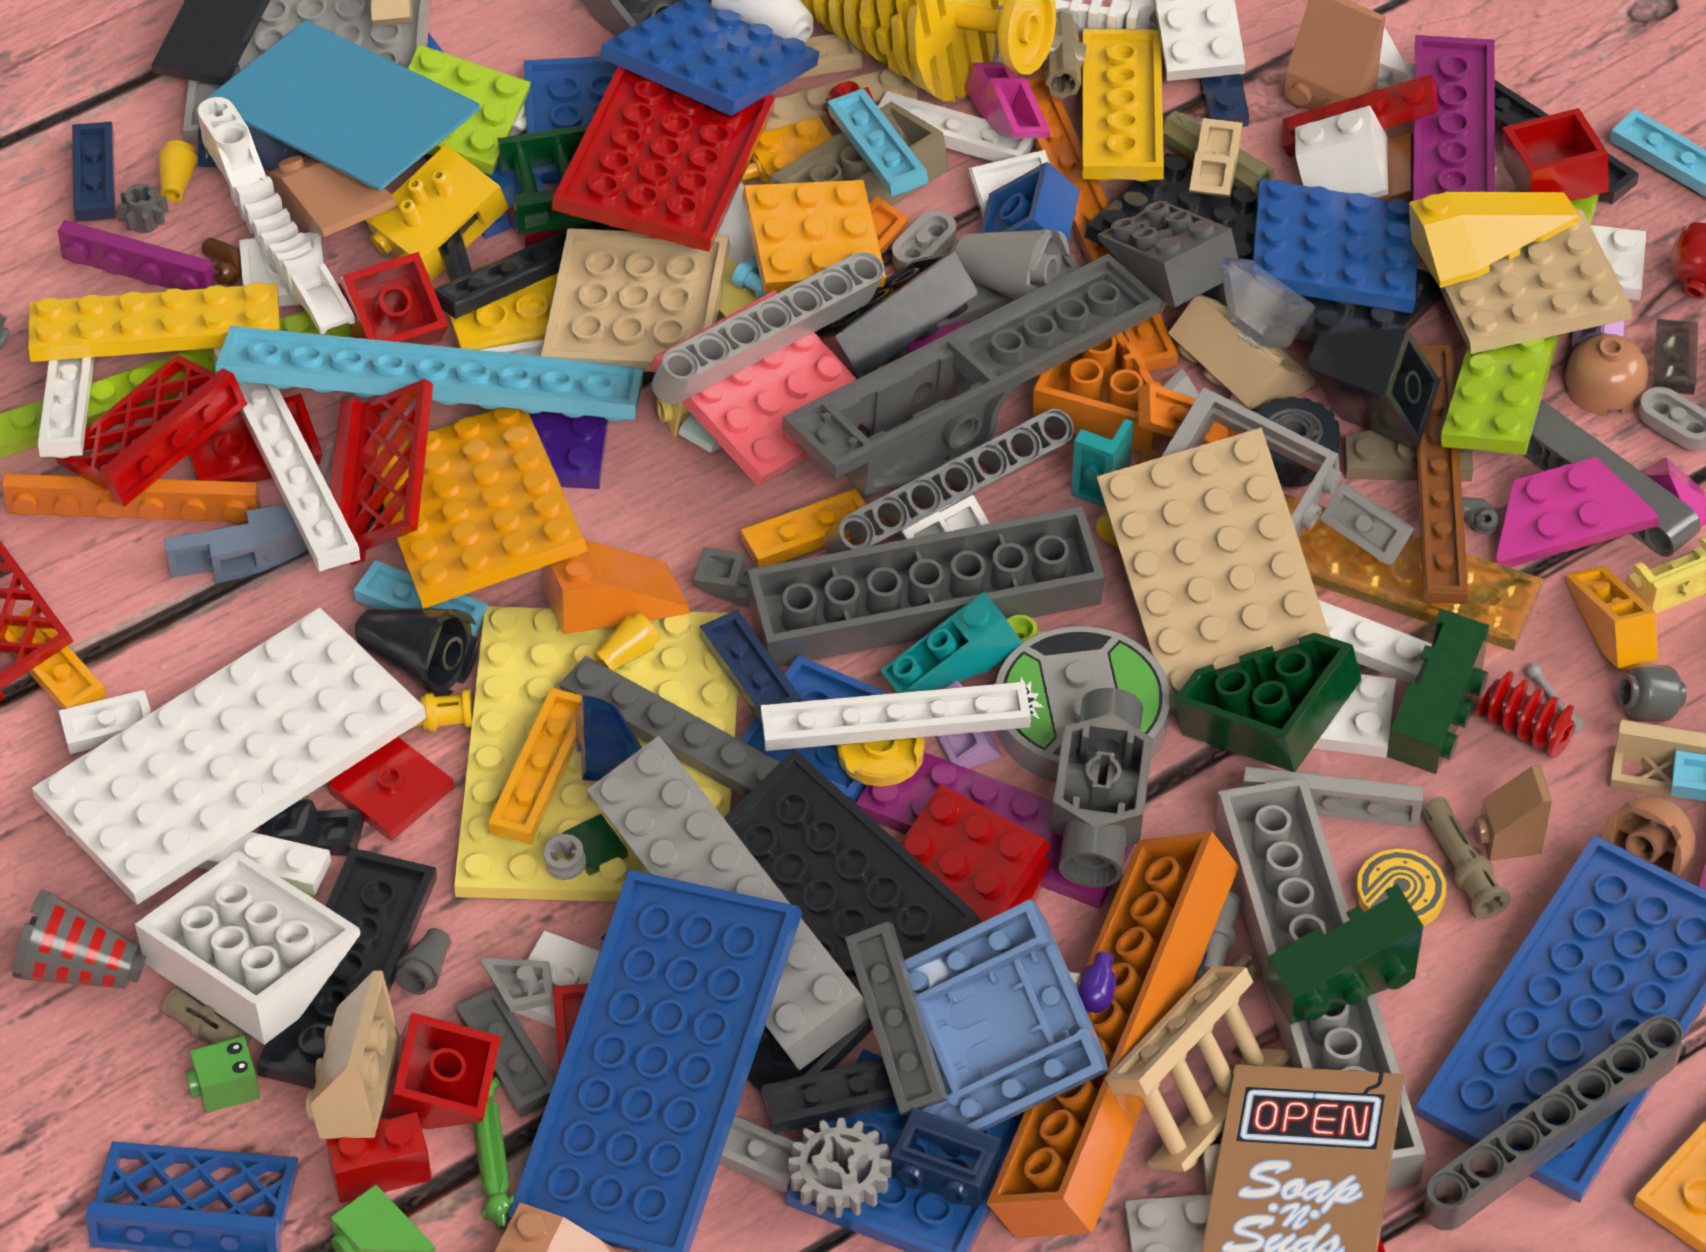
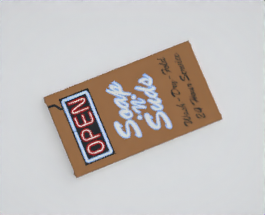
M1235 1064L1202 1252H1377L1405 1080L1404 1074Z

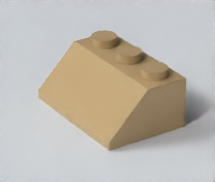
M1202 295L1194 297L1168 332L1179 343L1177 350L1184 357L1195 363L1199 361L1206 368L1203 374L1210 381L1220 387L1225 385L1233 393L1230 399L1249 410H1259V407L1271 403L1274 399L1296 397L1313 387L1317 382L1307 369L1245 313L1220 301Z
M373 971L337 1007L332 1026H327L326 1049L323 1058H319L316 1062L314 1091L308 1092L306 1098L307 1116L310 1120L315 1121L319 1139L340 1137L375 1138L401 1040L383 971Z

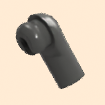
M1462 497L1464 520L1479 533L1491 534L1495 532L1499 527L1500 519L1493 507L1483 498Z

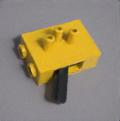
M445 144L392 194L397 207L366 219V222L373 234L370 240L384 255L392 253L399 258L419 251L430 281H433L445 268L447 269L449 280L453 281L472 272L466 248L507 211L509 205L501 187Z

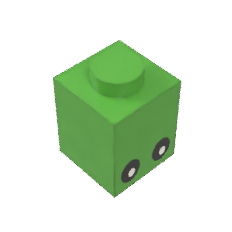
M244 1036L190 1051L193 1069L185 1071L192 1098L201 1096L206 1113L260 1098L256 1072Z

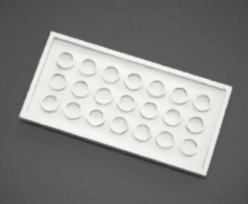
M319 607L32 787L34 799L127 896L138 905L426 719L425 707Z

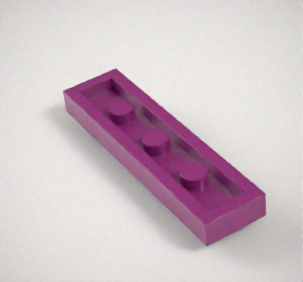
M67 220L63 221L57 231L62 258L70 260L75 264H84L105 270L111 274L123 275L141 280L150 285H158L169 289L192 290L216 286L212 261Z

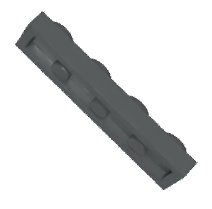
M884 922L845 937L900 1114L907 1116L910 1115L913 1107L923 1110L949 1100L893 924Z

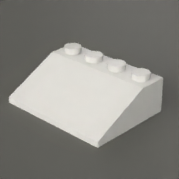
M238 850L135 923L142 956L146 957L144 964L203 1004L212 1007L215 1012L264 1045L301 1017L360 936V930L357 926Z

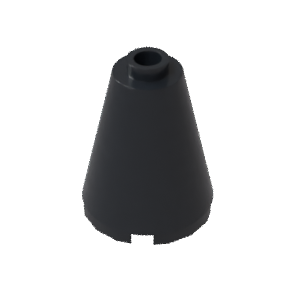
M372 607L366 610L355 624L357 643L366 652L429 692L437 695H450L455 691L449 689L456 682L463 684L467 680L475 664L479 647V637L472 635L470 625H476L474 618L467 612L458 609Z

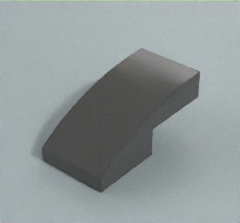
M703 547L693 584L718 598L750 608L747 599V570L759 568V566L746 565L744 553Z

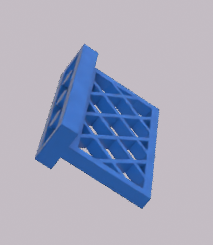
M112 1141L95 1201H90L86 1213L90 1247L141 1252H281V1235L298 1171V1157ZM120 1159L141 1160L145 1165L127 1176L118 1168ZM175 1163L187 1164L191 1168L190 1171L173 1180L164 1171V1169ZM221 1167L233 1168L238 1173L220 1184L210 1175V1173ZM268 1171L284 1173L283 1179L267 1188L257 1179V1177ZM154 1175L163 1186L144 1196L135 1185ZM201 1179L209 1190L191 1200L182 1189ZM247 1183L256 1194L238 1204L228 1193ZM124 1191H127L135 1200L130 1204L108 1203L110 1199ZM171 1195L181 1204V1206L175 1209L153 1206ZM218 1199L228 1208L223 1213L200 1210ZM265 1203L274 1211L273 1217L247 1214Z

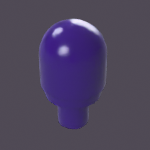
M1097 952L1093 964L1085 967L1084 971L1080 974L1077 991L1086 1012L1100 1013L1106 1010L1114 996L1117 984L1116 975L1111 970L1114 958L1107 952Z

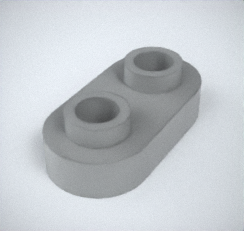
M939 210L928 211L920 215L894 241L892 245L893 266L900 270L914 259L944 253L956 239L955 219L950 214Z
M1654 387L1643 393L1638 413L1640 419L1646 425L1686 449L1702 450L1706 448V410L1669 388Z

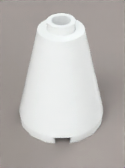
M712 0L711 3H708V5H712V8L719 11L732 10L739 13L741 16L740 20L751 25H767L773 29V34L785 39L797 38L806 42L813 32V16L801 0Z

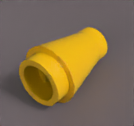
M171 140L166 142L158 153L161 184L160 196H166L169 202H179L184 198L185 189L196 167L198 158L195 154V148L191 144L181 140Z
M637 613L633 617L626 616L604 645L594 653V657L598 663L615 671L617 668L655 649L654 644L660 640V636L652 623L643 614Z

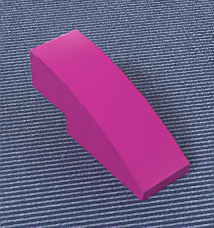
M1003 62L973 63L965 87L980 114L994 129L1010 138L1049 137L1050 130L1026 77L1016 78L1015 74Z

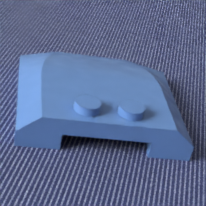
M1029 899L904 960L949 1099L923 1109V1111L983 1132L1108 1072L1103 1048L1050 926L1033 900Z

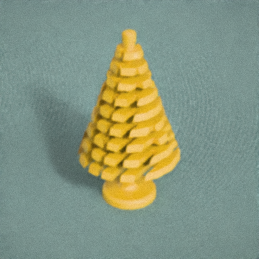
M801 0L812 14L813 22L823 24L824 29L836 34L837 37L848 43L847 37H849L850 42L858 50L868 56L871 54L898 75L911 80V83L944 102L956 101L955 96L963 99L969 94L965 84L973 63L992 62L997 47L1003 64L1011 72L1030 75L1038 70L1049 54L1054 40L1057 21L1055 0Z

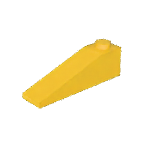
M1444 192L1409 202L1411 242L1440 288L1478 278L1490 271V264L1503 257L1511 260L1519 256L1520 248L1532 241L1542 243L1580 222V215L1566 194L1562 192Z

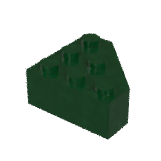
M1311 633L1299 637V644L1277 651H1274L1273 646L1239 656V663L1216 670L1213 664L1196 669L1173 699L1183 735L1291 772H1296L1362 680L1353 644L1319 633Z

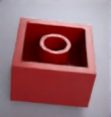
M419 251L342 275L338 286L355 317V323L349 325L353 338L431 345L441 341L449 326Z

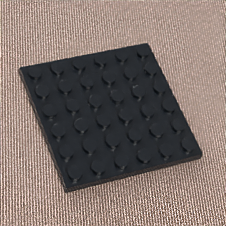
M795 749L724 817L725 821L789 903L800 908L803 912L801 916L803 921L862 997L863 994L845 937L884 922H890L894 926L903 958L906 960L982 922L979 915ZM606 933L601 937L602 941H604ZM870 1018L800 1071L765 1026L747 1081L762 1095V1085L834 1069L873 1030Z

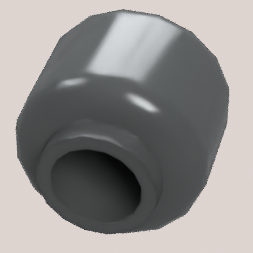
M1640 664L1633 666L1626 675L1621 677L1618 684L1617 697L1620 706L1625 709L1627 715L1633 720L1664 722L1671 720L1678 713L1679 708L1685 704L1687 690L1677 671L1668 665Z

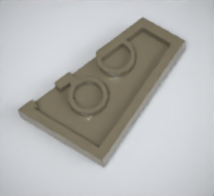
M1371 430L1345 436L1346 479L1417 480L1415 447H1410ZM1459 449L1461 481H1472V450Z

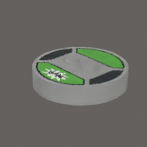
M1069 626L1045 631L1018 646L1000 668L996 684L1025 682L1031 723L1029 728L996 730L997 735L1005 750L1019 765L1043 779L1056 783L1064 726L1079 722L1082 698L1086 693L1098 688L1125 690L1140 699L1143 704L1141 731L1153 738L1151 759L1156 755L1164 742L1170 709V689L1166 675L1158 661L1148 650L1120 633L1091 626Z

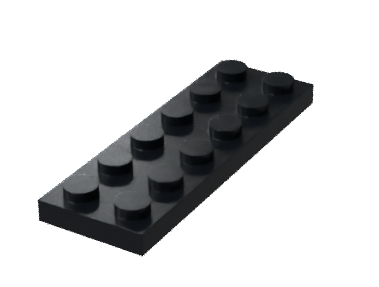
M350 848L326 907L357 926L360 930V936L301 1017L266 1043L256 1065L258 1076L310 1089L315 1088L316 1062L324 1056L326 1049L325 1031L327 1026H332L337 1007L373 971H383L389 994L396 978V964L407 952L437 880L436 867Z

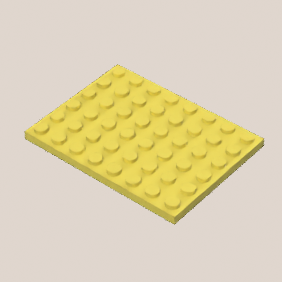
M488 606V610L483 618L454 883L455 897L617 902L629 869L648 873L587 791L589 787L648 743L594 713H591L532 844L490 834L488 828V821L550 688L560 690L559 684L585 656L596 661L594 653L604 645L618 626L564 634L551 608ZM689 612V614L649 620L660 636V640L654 644L655 649L617 668L615 672L736 738L739 691L700 638L701 625L728 613ZM679 760L724 818L731 811L732 789ZM599 814L603 815L628 850V858L622 860L616 857L600 865V871L591 876L584 869L579 876L570 880H560L550 875L543 854L544 847L551 838L561 835L562 832ZM563 853L557 855V859L564 858L566 861L573 858L572 855L566 856Z

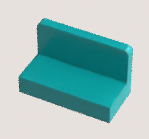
M1124 419L1113 440L1083 429L1080 430L1074 440L1071 496L1106 508L1097 476L1130 467L1133 421Z

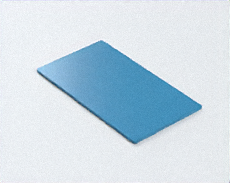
M303 21L206 98V100L213 97L228 99L233 103L247 125L378 191L384 189L480 110L478 102L309 21Z

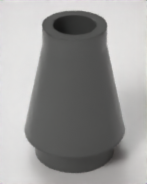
M438 928L429 929L425 936L398 960L396 964V979L403 989L410 993L421 995L437 986L447 950L451 945V939L446 932Z

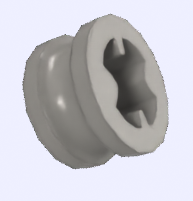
M561 834L551 838L546 843L543 850L544 860L548 872L554 878L570 880L579 876L584 871L586 856L583 845L577 837ZM563 853L566 856L572 855L573 858L566 861L564 858L557 859V855Z

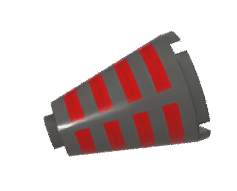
M43 889L39 892L30 910L31 913L37 914V917L32 916L29 924L25 923L12 967V972L14 973L12 977L22 980L126 989L129 981L138 982L146 959L145 956L139 955V944L52 892Z

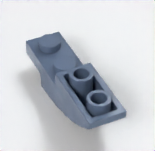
M286 504L246 511L248 524L226 526L215 530L192 534L186 533L164 538L171 578L213 571L216 584L263 572L291 560L307 551L308 548Z

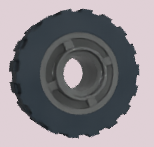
M1292 396L1286 399H1274L1271 403L1259 407L1257 414L1339 455L1340 426L1338 420H1335L1334 413L1331 410H1327L1320 402L1316 403L1309 398L1303 397L1301 399ZM1269 449L1280 484L1284 485V487L1297 485L1303 487L1312 483L1317 472Z

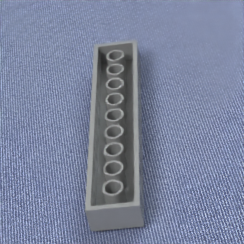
M1306 777L1219 791L1215 823L1222 845L1239 866L1233 883L1236 893L1241 899L1240 906L1257 962L1263 970L1262 979L1284 1050H1287L1290 1056L1288 1059L1289 1067L1400 1073L1375 994L1370 995L1359 1004H1346L1327 1011L1326 1014L1316 1020L1308 1021L1305 1019L1290 1025L1265 983L1268 956L1319 927L1326 934L1350 920L1346 914L1348 912L1347 904ZM1403 1086L1387 1189L1421 1183L1426 1152L1405 1086Z

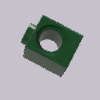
M602 814L562 832V834L574 835L581 841L586 856L585 871L589 876L599 872L600 865L616 857L622 860L628 858L627 848Z

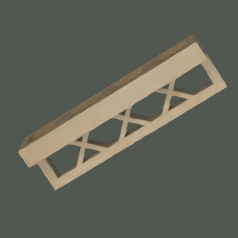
M1621 719L1615 744L1609 787L1706 803V801L1670 796L1671 780L1665 775L1673 770L1676 750L1706 755V733ZM1622 762L1641 764L1648 773L1641 777L1621 774Z

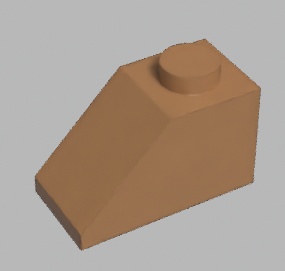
M1541 765L1531 766L1483 799L1480 817L1474 820V830L1478 844H1485L1489 861L1542 854L1552 799Z

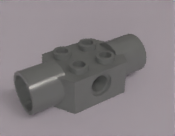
M1098 688L1086 693L1081 702L1079 722L1064 726L1050 831L1063 838L1059 860L1060 873L1069 881L1087 887H1105L1119 881L1122 876L1125 847L1138 843L1141 837L1153 738L1141 731L1143 704L1140 699L1130 692L1117 688Z

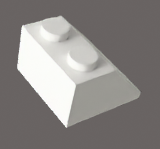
M1371 106L1295 127V157L1303 186H1321L1328 190L1351 194L1363 193L1369 197L1376 198L1389 194L1387 135Z

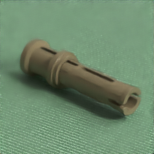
M1436 797L1423 805L1425 809H1421V815L1432 829L1440 846L1454 866L1455 883L1458 888L1465 890L1471 899V908L1474 915L1479 919H1487L1504 911L1511 901L1509 892L1497 883L1493 876L1494 868L1491 862L1484 857H1480L1461 824L1453 814L1447 800L1444 797Z

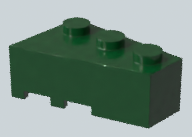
M1441 608L1435 619L1434 641L1431 646L1425 645L1420 659L1424 660L1415 681H1410L1390 730L1386 756L1437 774L1443 759H1452L1459 739V735L1455 733L1458 727L1466 728L1474 707V704L1470 703L1473 695L1481 696L1489 673L1482 669L1490 625Z
M1398 884L1385 890L1388 899L1365 912H1362L1359 905L1346 912L1350 920L1326 934L1319 927L1268 956L1265 983L1290 1025L1305 1019L1308 1021L1316 1020L1326 1014L1327 1011L1346 1004H1359L1370 995L1386 989H1399L1415 979L1424 926Z

